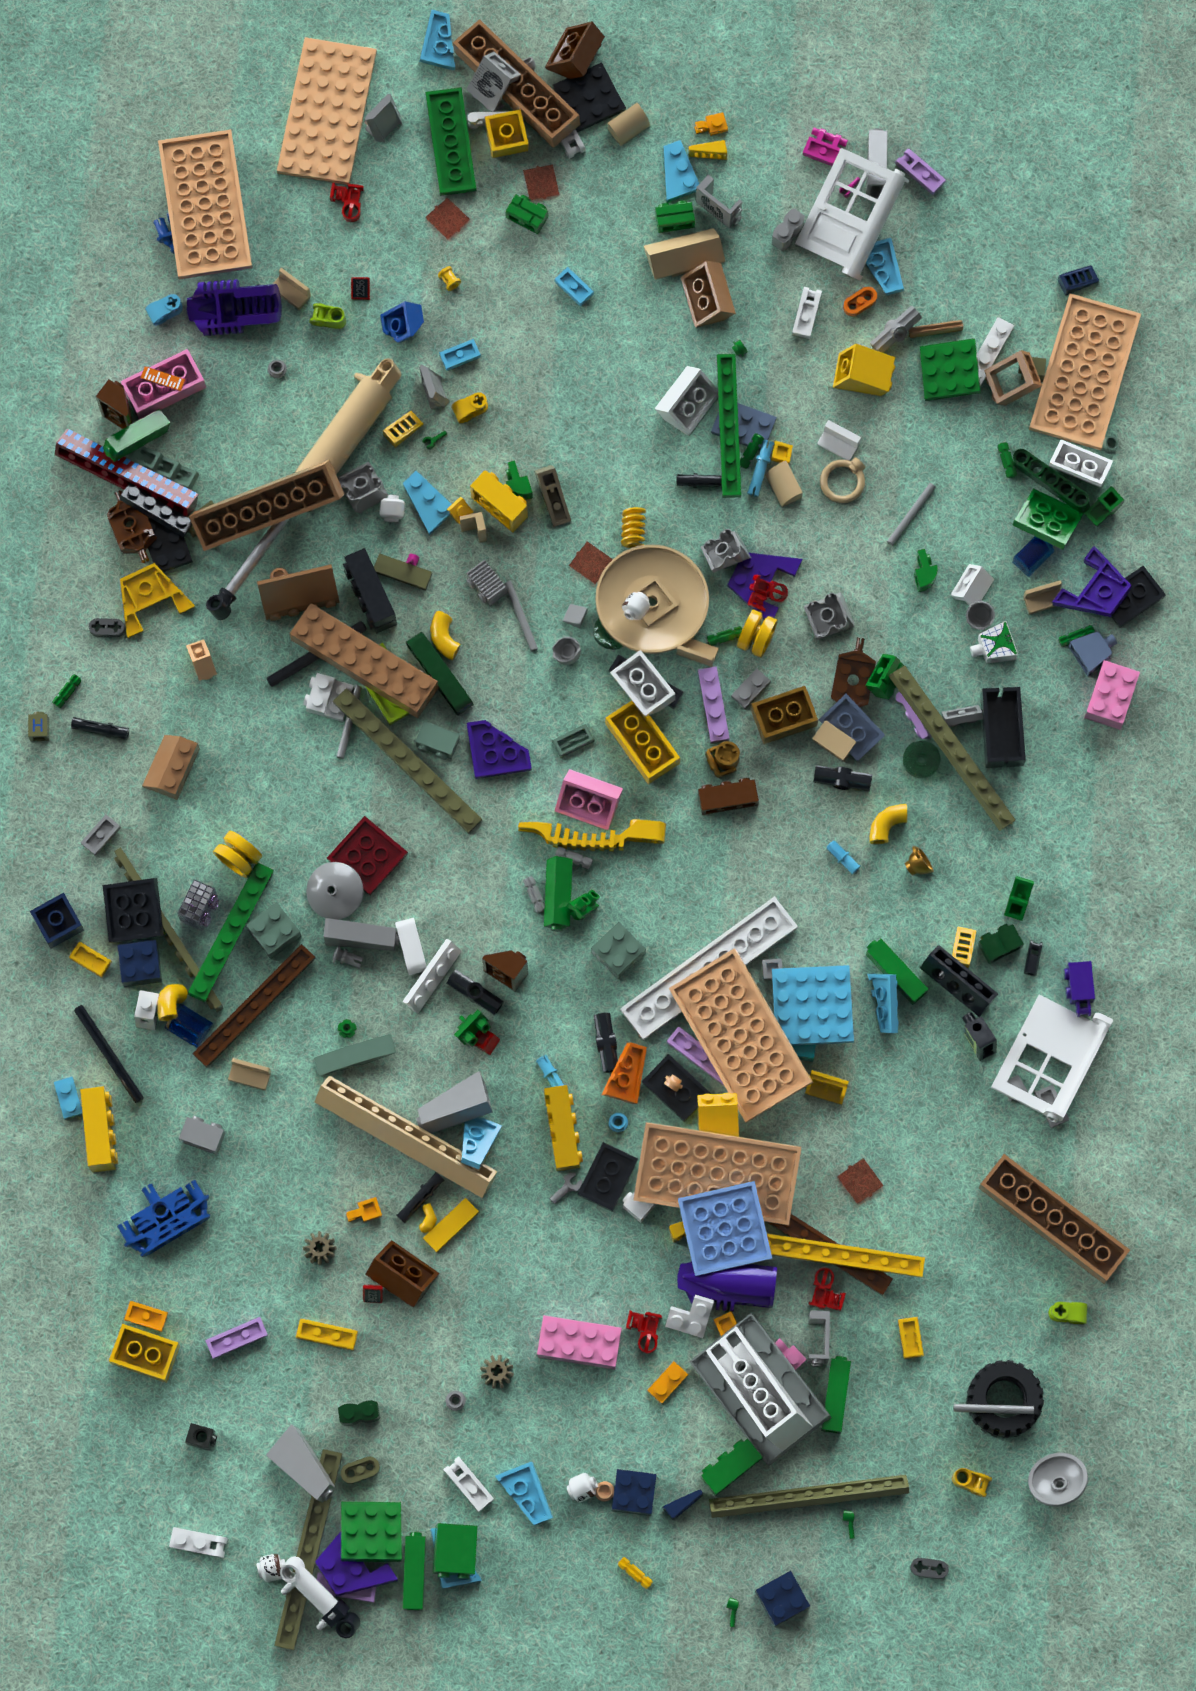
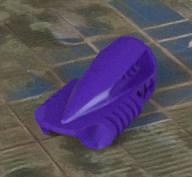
M234 279L233 282L232 280H227V283L225 280H221L220 284L219 281H214V283L209 281L207 285L205 282H198L193 296L187 298L186 310L189 321L195 322L204 336H211V333L213 335L218 333L219 335H224V332L231 334V331L232 334H237V332L244 333V325L279 322L282 315V303L277 284L240 287L239 280Z
M691 1261L680 1264L677 1274L678 1289L686 1292L691 1304H693L695 1295L714 1300L716 1302V1310H719L720 1303H723V1311L727 1310V1304H731L730 1311L734 1312V1304L772 1308L777 1267L745 1264L695 1276Z

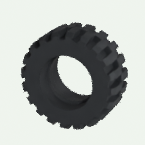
M999 1360L992 1364L989 1363L977 1372L968 1387L966 1404L987 1405L986 1398L989 1388L996 1382L1010 1381L1016 1384L1022 1391L1024 1398L1023 1406H1034V1414H1016L1009 1418L999 1417L994 1413L969 1412V1415L974 1419L975 1425L980 1426L984 1433L988 1432L993 1437L1009 1438L1019 1436L1035 1424L1042 1412L1044 1392L1043 1388L1040 1387L1041 1382L1038 1377L1036 1378L1033 1375L1034 1372L1031 1369H1026L1024 1364L1020 1362L1017 1364L1013 1363L1014 1361Z

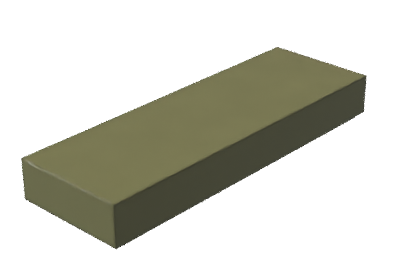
M380 553L374 565L377 574L425 591L432 576L431 571Z

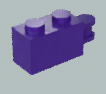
M1069 962L1064 969V980H1068V987L1065 988L1066 999H1070V1004H1075L1077 1017L1081 1015L1089 1017L1091 1016L1090 1003H1093L1095 1000L1092 962ZM1086 1003V1007H1080V1004Z

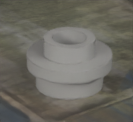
M273 360L269 364L268 372L272 377L281 378L286 374L287 368L283 361ZM276 367L281 368L279 372L274 371Z
M452 1391L446 1397V1405L453 1411L461 1410L465 1405V1396L460 1391ZM455 1397L460 1400L456 1405L452 1403V1399Z

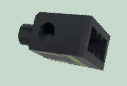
M972 1012L962 1017L966 1024L964 1025V1034L979 1061L997 1053V1039L982 1017L976 1019Z

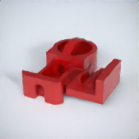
M332 183L330 201H342L344 203L342 208L343 218L348 222H356L361 216V203L359 201L364 187L356 184H348L347 187L336 186L335 183ZM353 207L358 211L355 217H352ZM349 208L348 217H347V216L345 215V211Z
M754 575L752 579L754 583L749 586V589L754 592L751 593L748 606L765 612L766 609L762 605H764L763 602L767 598L775 602H782L787 598L788 589L784 584L775 581L769 583L760 579L761 575ZM780 586L782 591L775 589V587ZM773 592L782 596L779 599H775Z
M820 1268L816 1272L813 1284L816 1288L812 1302L809 1301L808 1304L819 1309H825L826 1306L823 1305L825 1304L828 1308L841 1311L846 1293L840 1292L839 1295L833 1293L834 1290L828 1291L834 1282V1273L829 1268ZM821 1271H824L823 1278L820 1284L817 1280V1276ZM829 1272L831 1274V1282L825 1285Z
M629 1310L626 1329L631 1330V1328L638 1329V1332L644 1331L640 1334L638 1348L642 1353H653L657 1348L658 1335H656V1331L662 1315L646 1312L645 1316L648 1317H644V1314ZM644 1337H647L645 1348L643 1350L641 1348V1340ZM653 1338L655 1346L652 1350L648 1351L650 1339Z

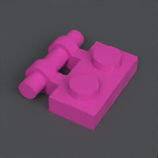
M814 127L811 134L817 136V138L809 136L802 155L833 166L841 149L838 145L846 147L848 140L842 138L839 134L833 135L826 132L827 130ZM825 139L833 143L831 145L826 142H823L822 140Z

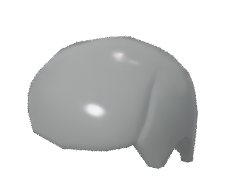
M981 600L972 603L966 612L967 623L972 628L978 630L989 627L995 618L993 607L988 602Z
M562 637L552 647L554 659L563 665L575 663L581 654L579 642L572 637Z

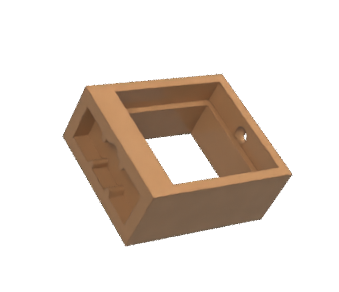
M1023 350L984 370L986 374L985 380L992 390V398L1000 405L1006 406L1042 386L1030 352ZM1018 362L1026 383L1003 394L996 374Z

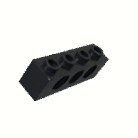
M940 945L928 955L920 966L921 970L978 1017L988 1009L998 995L996 991Z

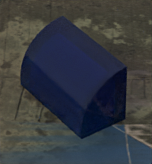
M1034 536L1014 556L1012 563L1030 577L1054 553V548L1052 544Z
M180 1004L177 1007L178 1017L167 1021L165 1029L197 1048L207 1036L213 1023L185 1005Z

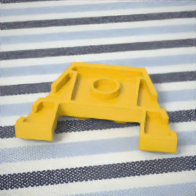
M155 563L120 579L128 638L143 632V628L135 614L169 597L172 598L179 614L195 607L192 601L178 589Z

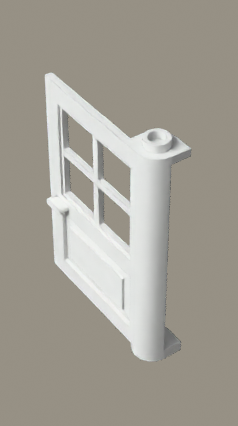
M841 148L795 244L843 266L842 273L861 281L863 276L860 274L904 183H908L909 179L904 177L905 173L898 169L891 171ZM847 163L864 170L856 189L838 182ZM868 173L886 180L878 199L860 192ZM836 185L854 193L846 211L828 204ZM858 195L876 203L867 221L850 214Z
M1038 995L991 1088L1047 1116V1119L1052 1122L1062 1121L1113 1019L1100 1013H1095L1092 1021L1083 1016L1077 1017L1075 1012ZM1026 1044L1047 1054L1039 1071L1018 1061ZM1050 1057L1072 1067L1063 1084L1042 1074ZM1015 1065L1036 1075L1028 1093L1007 1082ZM1040 1078L1061 1088L1053 1105L1031 1095Z

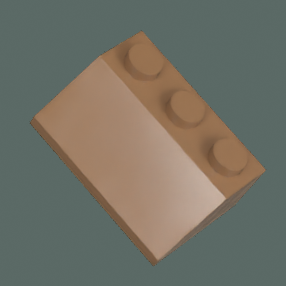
M705 261L680 277L696 328L724 321L736 314L721 263Z
M164 735L142 787L178 800L200 750L198 743L181 736Z

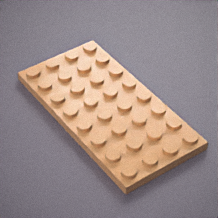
M305 37L277 167L278 174L345 185L350 184L377 49Z
M224 130L158 140L178 278L185 279L251 269L252 262L232 131Z
M1069 294L1029 430L1101 451L1141 313Z
M735 948L669 988L728 1093H737L738 1110L745 1122H749L813 1083Z
M646 1122L633 1200L680 1208L678 1198L755 1181L763 1220L789 1225L801 1147Z

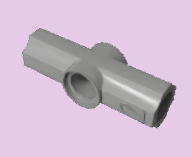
M910 306L896 320H889L885 324L884 330L870 342V345L874 350L884 353L896 341H903L907 337L908 330L920 321L922 316L913 306Z

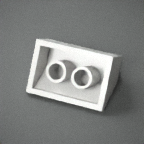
M687 366L656 406L655 410L665 421L689 436L718 398V389L701 369Z
M1060 440L1049 466L1102 488L1113 461Z
M641 650L610 672L645 717L661 711L675 700V692Z

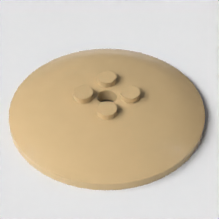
M642 545L622 552L605 567L597 584L595 601L598 617L605 630L614 640L637 652L641 650L643 653L657 654L675 650L678 645L683 646L698 633L707 616L709 592L702 572L686 555L666 546ZM633 592H642L648 598H654L657 601L655 606H650V609L641 620L627 619L622 609V604Z

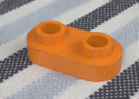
M864 287L844 301V312L848 316H857L873 306L877 301L876 290L872 287ZM865 296H870L871 299H870V300H866L864 297H865ZM854 305L856 309L851 310L849 306Z

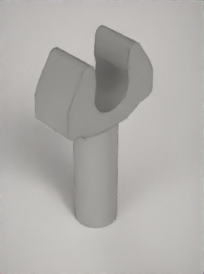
M575 1173L565 1175L564 1186L549 1198L554 1204L567 1192H578L580 1190L582 1180L578 1181L575 1185L570 1183Z

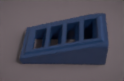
M1092 265L1058 276V282L1065 296L1099 282ZM1088 271L1092 277V279L1090 280L1086 274V272ZM1080 274L1083 275V277H1084V279H1085L1084 282L1082 281V279H1081V277H1080ZM1075 276H1076V278H1077V280H1078V282H1079V283H1077V284H1076V282H1075V280H1074V278H1073V277H1075ZM1068 279H1070V281H1071V283H1072L1071 286L1069 285V283H1068V281H1067Z
M701 1489L666 1504L663 1506V1510L672 1520H675L703 1496V1492Z

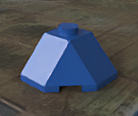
M406 301L380 315L383 332L393 337L398 343L413 337L424 323L422 306Z

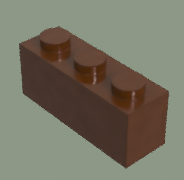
M743 778L735 783L725 781L717 786L707 784L698 789L702 815L754 807L759 804L755 779Z

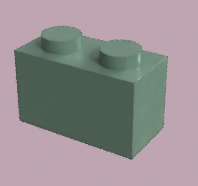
M424 721L415 743L421 752L429 753L430 751L435 753L436 757L446 760L448 758L452 760L460 736L455 732Z

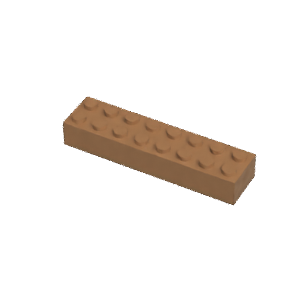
M480 19L453 42L454 53L474 72H476L485 55L495 52L521 74L517 81L509 84L502 99L514 111L521 109L522 118L553 148L580 125L579 114Z
M329 459L197 510L189 518L203 550L206 551L339 500L344 495V492Z
M312 603L309 604L290 632L291 641L416 718H419L439 688L437 680Z
M1003 1154L979 1186L981 1191L1103 1284L1106 1283L1130 1251V1249L1005 1154Z

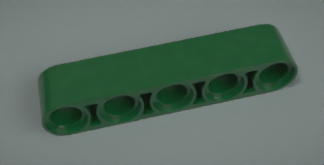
M1018 449L1014 452L1013 461L1019 471L1080 513L1089 510L1090 498L1084 490L1027 450ZM1020 457L1027 458L1026 461L1022 463L1017 461ZM1036 467L1041 468V471L1038 473L1032 472ZM1049 478L1056 479V481L1052 484L1047 483V480ZM1065 488L1071 489V492L1069 494H1063L1062 490H1064ZM1079 499H1085L1086 503L1079 505L1077 504V501Z
M423 632L406 641L407 647L427 675L438 681V690L457 716L474 705L469 695Z

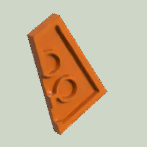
M632 1042L626 1043L601 1095L631 1104L638 1103L647 1047Z

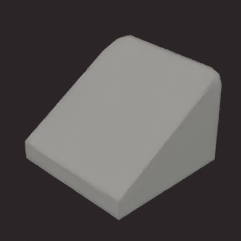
M570 604L563 622L580 628L587 614V608Z

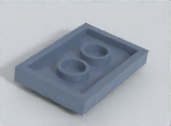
M738 403L739 444L748 446L749 442L753 441L751 439L755 433L763 436L764 440H768L777 417ZM719 412L711 430V433L720 436Z
M847 694L818 719L822 724L824 721H828L856 741V744L849 753L857 761L885 736Z

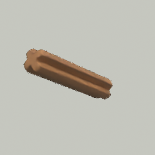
M962 320L915 326L909 329L908 333L910 338L958 332L963 330Z

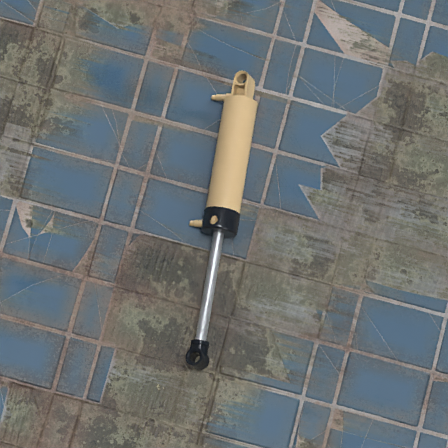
M392 359L382 360L371 376L361 373L354 374V378L360 381L293 473L330 459L336 475L392 398L390 391L401 377V371ZM289 519L271 525L227 587L221 588L218 595H213L207 600L206 608L217 620H224L230 615V605L237 599L235 594Z

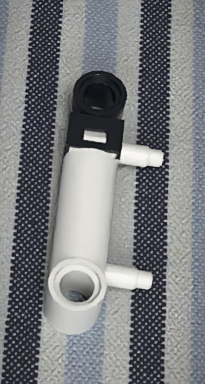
M299 1557L289 1558L280 1569L281 1578L287 1582L281 1593L286 1595L296 1587L324 1615L316 1626L318 1630H322L327 1625L332 1628L336 1624L335 1629L340 1637L345 1639L352 1637L360 1626L358 1615L348 1612L350 1607L341 1598L337 1600L305 1568L302 1559Z

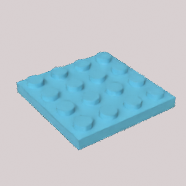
M849 965L772 969L774 1016L792 1046L854 1043Z

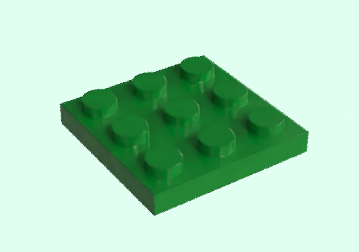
M975 338L920 346L925 401L981 393Z
M1033 488L1012 525L1064 550L1084 513H1080L1069 505Z
M341 1501V1561L401 1562V1502Z

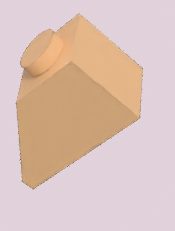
M204 639L186 645L199 681L208 680L217 675Z

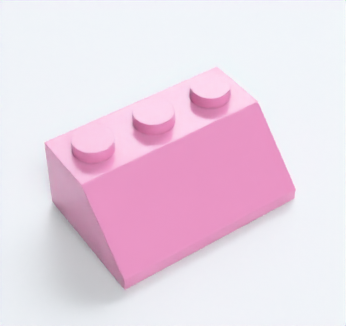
M569 769L563 780L554 811L609 830L623 788Z

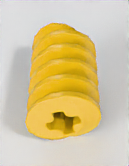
M632 507L622 512V546L631 549L644 545L639 543L645 541V538L640 536L645 534V530L640 528H644L646 524L640 521L646 519L644 515H641L646 513V509Z

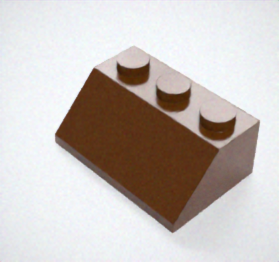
M593 21L567 27L545 68L569 79L583 77L587 73L590 63L594 60L597 50L601 47L605 36Z
M108 379L96 395V400L101 415L121 429H124L133 424L124 386L118 381L113 382Z
M512 950L484 955L482 958L483 971L516 992L528 975L527 957L519 951L515 953Z
M391 1240L373 1259L365 1275L414 1308L433 1284L439 1272Z

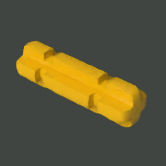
M623 1557L618 1562V1566L622 1570L625 1569L626 1573L635 1581L640 1582V1585L645 1589H648L653 1583L652 1579L644 1576L645 1574L634 1564L631 1565L627 1558Z

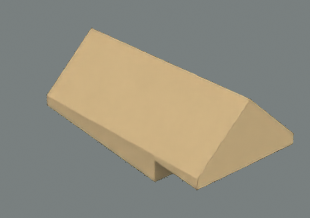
M714 228L644 246L655 280L671 275L676 277L686 274L705 261L725 262L721 239Z

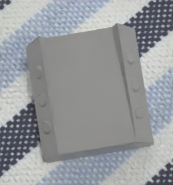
M387 94L365 117L364 122L367 125L365 130L374 137L375 141L385 142L384 139L398 124H402L400 113L391 94Z
M421 364L419 367L420 376L430 408H445L450 400L446 398L440 380L442 376Z
M369 462L338 477L344 494L357 513H362L388 496L381 479L378 478Z
M730 529L723 530L718 539H710L705 542L704 546H701L713 573L751 558L739 534L735 531L732 532Z
M841 592L838 594L829 593L824 599L812 601L804 606L817 640L849 629L855 625Z

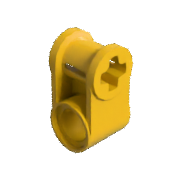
M474 393L464 399L457 400L451 405L458 422L465 423L487 411V398L483 393Z
M960 1468L952 1475V1482L955 1486L981 1497L987 1496L985 1492L989 1482L992 1481L991 1477L966 1468ZM958 1473L966 1475L967 1481L965 1483L958 1481Z

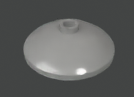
M330 862L318 867L310 876L306 888L307 899L311 908L324 918L337 920L346 918L357 910L361 904L364 892L359 874L349 865L340 862ZM330 887L335 888V892L332 894L329 892Z
M1053 1453L1041 1458L1032 1467L1028 1477V1485L1033 1497L1040 1503L1053 1507L1065 1506L1076 1501L1084 1493L1088 1484V1473L1085 1465L1077 1457L1067 1453Z

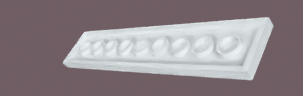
M774 896L620 1008V1011L642 1040H645L682 1013L669 990L670 987L734 948L746 966L796 930L798 926Z

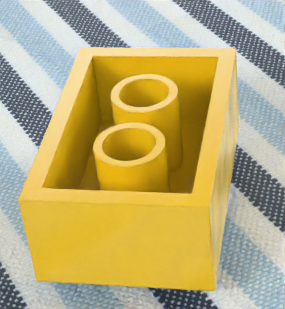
M484 470L470 485L471 498L514 533L528 518L527 502L521 496L517 497L513 494V490L507 484L503 485L498 481L499 478L493 472L489 473Z
M122 1324L109 1362L112 1365L167 1383L180 1344Z

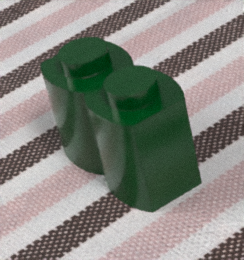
M1004 924L997 928L998 932L994 934L988 932L980 937L981 940L978 946L988 964L1024 946L1013 924L1009 926Z
M373 1400L363 1401L358 1405L348 1403L338 1407L339 1420L341 1425L353 1426L360 1422L372 1423L380 1419L378 1402Z

